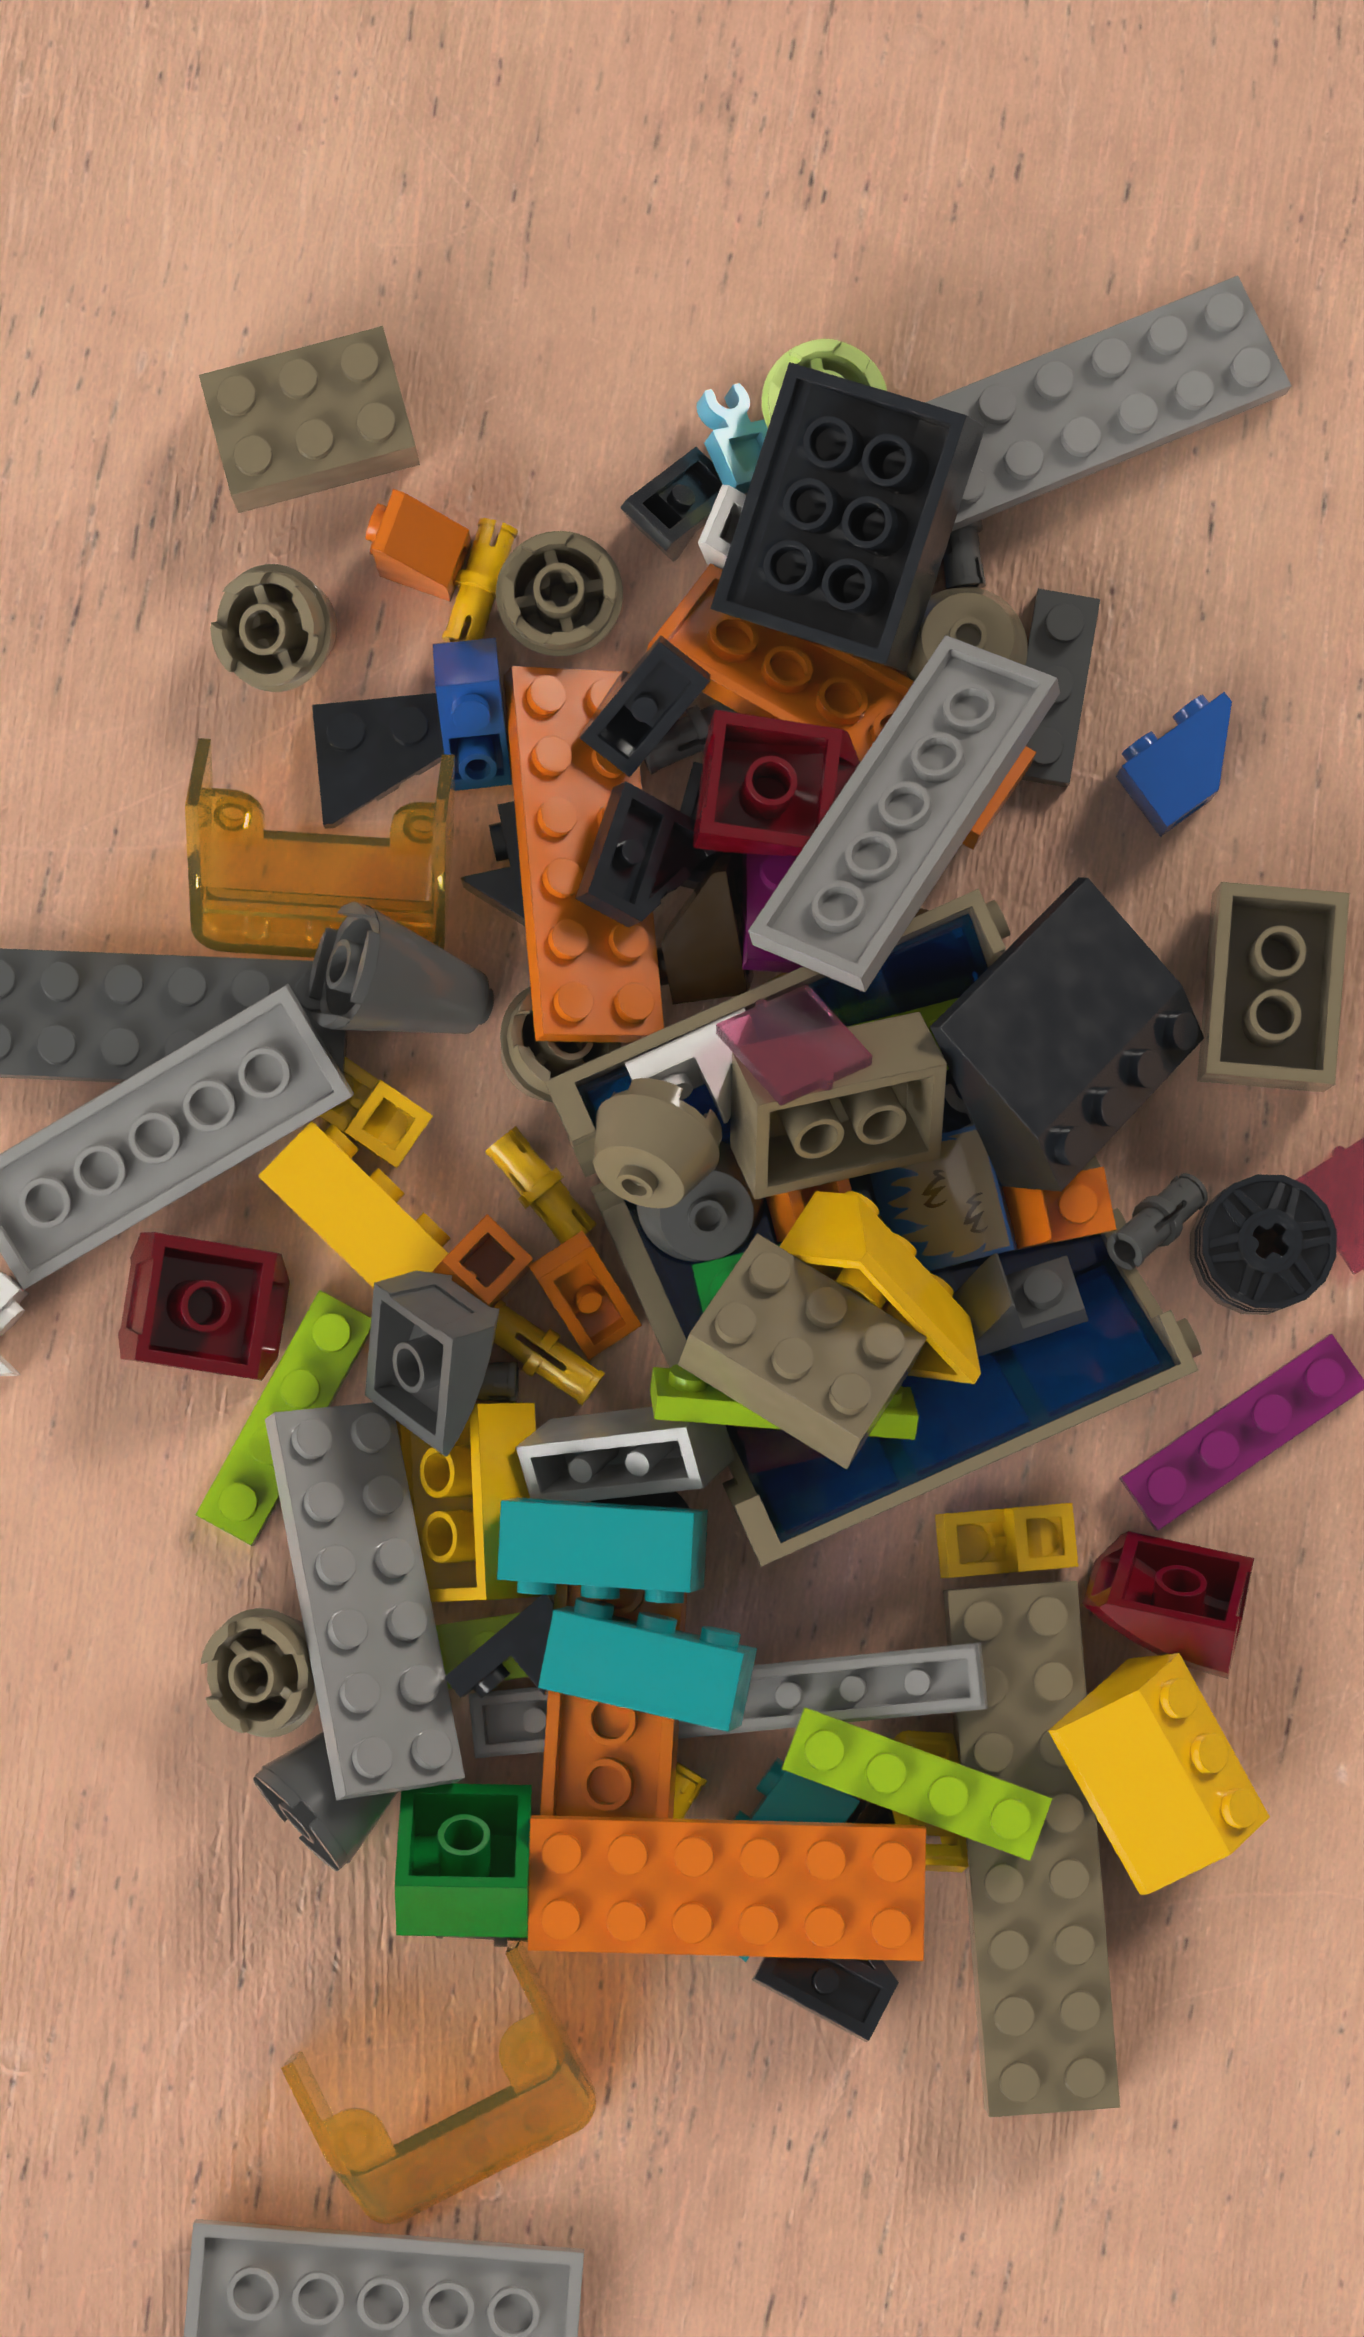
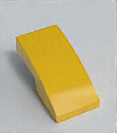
M345 1057V1079L354 1095L319 1117L329 1124H334L345 1135L393 1167L398 1168L433 1115Z
M1073 1503L935 1514L940 1578L1078 1567Z

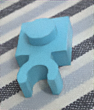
M740 383L733 384L724 397L729 409L717 402L712 389L705 390L696 405L701 421L707 427L713 429L704 442L722 484L730 485L746 494L768 430L764 419L754 422L750 421L747 415L750 407L749 395Z

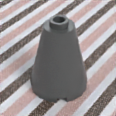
M351 902L342 906L337 913L347 917L339 929L335 930L327 927L323 933L313 960L309 982V998L320 1000L321 1013L311 1012L313 1020L323 1027L333 1030L469 1034L478 1025L484 1024L492 1012L494 993L489 988V981L484 973L368 905Z
M323 1732L262 1766V1769L253 1778L255 1785L284 1822L288 1819L302 1834L299 1839L334 1871H339L346 1863L351 1862L398 1793L391 1792L336 1801Z

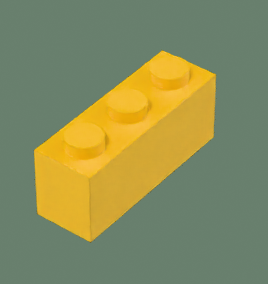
M311 1121L258 1175L271 1190L373 1289L375 1282L409 1272L424 1271L432 1273L449 1254L443 1246L451 1238L426 1213L423 1212L416 1220L409 1216L397 1204L405 1193L379 1168L368 1176L352 1160L359 1149L334 1124H331L323 1132Z

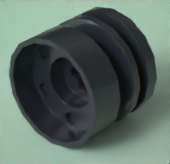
M1257 1174L1233 1183L1219 1192L1200 1210L1190 1233V1263L1199 1285L1217 1304L1240 1314L1268 1315L1306 1300L1326 1281L1336 1259L1337 1229L1327 1205L1309 1186L1285 1175ZM1271 1228L1278 1234L1273 1244L1281 1251L1279 1254L1272 1252L1261 1258L1255 1252L1259 1246V1241L1252 1235L1253 1232L1261 1234Z

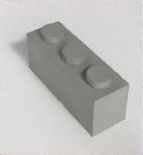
M652 1407L549 1419L516 1446L530 1498L584 1502L702 1489L735 1460L726 1425L654 1419Z

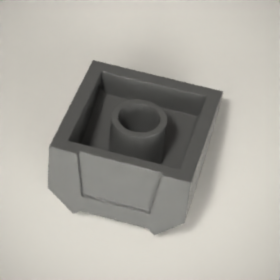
M413 1271L375 1282L365 1396L444 1457H447L469 1419L484 1381L495 1341L499 1308H491L452 1281V1275Z

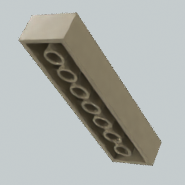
M1069 1580L943 1590L947 1646L981 1642L988 1702L987 1709L953 1712L954 1737L959 1764L1052 1798L1030 1861L966 1838L969 1867L965 1869L984 2109L989 2117L1120 2108L1097 1817L1048 1732L1050 1728L1087 1696L1077 1581Z

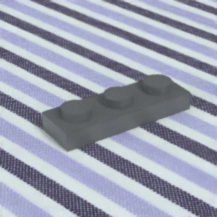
M1039 588L1037 590L1025 666L1057 677L1060 694L1026 745L1034 750L1036 755L1030 768L1021 780L1066 788L1070 784L1100 599Z

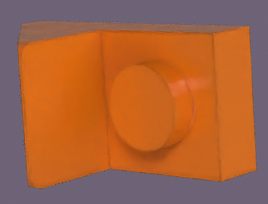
M1104 1166L1080 1171L1062 1191L1002 1186L1017 1250L1117 1230Z
M583 1231L528 1265L588 1360L642 1326Z

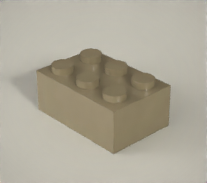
M383 326L199 375L230 494L238 513L420 465Z
M1221 882L1212 893L1201 1027L1204 1039L1200 1042L1197 1081L1325 1092L1335 1085L1350 893Z
M920 1012L732 1052L730 1148L754 1199L940 1158L947 1063Z
M757 1233L689 1333L678 1365L838 1465L848 1469L912 1370L927 1337Z

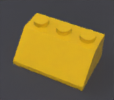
M815 1191L779 1247L927 1337L908 1376L975 1384L981 1375L971 1317L952 1297L954 1295L952 1287L940 1277L931 1274L915 1257L917 1255L915 1247L905 1238L893 1233L878 1217V1207L870 1199L854 1191H847L845 1194Z
M535 1403L475 1404L459 1439L447 1457H444L396 1420L431 1602L540 1597L541 1595L518 1593L517 1581L497 1580L501 1500L530 1498L516 1446L536 1431Z
M1180 1653L1128 1658L1048 1730L1140 1895L1155 1892L1231 1855L1270 1818Z

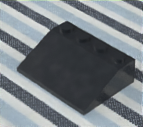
M789 362L710 609L906 672L985 426L965 414Z
M1078 877L930 1026L1002 1186L1062 1191L1204 1039L1181 983L1090 879Z

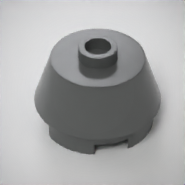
M723 1141L720 1142L718 1147L720 1156L717 1167L678 1204L668 1208H649L637 1205L638 1217L644 1232L653 1244L666 1254L690 1262H707L723 1258L743 1246L757 1229L764 1211L765 1197L754 1199L730 1148V1144Z

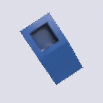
M496 638L433 644L435 689L449 792L512 785Z
M1225 692L1211 702H1208L1203 694L1198 696L1173 715L1172 718L1178 724L1175 728L1159 739L1150 731L1122 752V756L1127 762L1121 766L1116 778L1160 837L1210 802L1219 790L1232 701Z

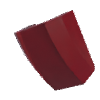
M715 710L709 725L703 756L694 828V848L745 854L798 856L860 764L849 733L839 728Z
M141 1232L130 1257L131 1266L121 1328L118 1332L120 1358L122 1360L262 1381L278 1359L290 1280L282 1254L158 1232Z
M1127 1531L1121 1534L1095 1560L1082 1604L1105 1624L1157 1655L1180 1653L1187 1667L1228 1679L1241 1630L1254 1558Z

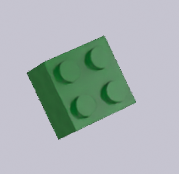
M452 1783L401 1791L394 1886L396 1935L528 1938L532 1785Z

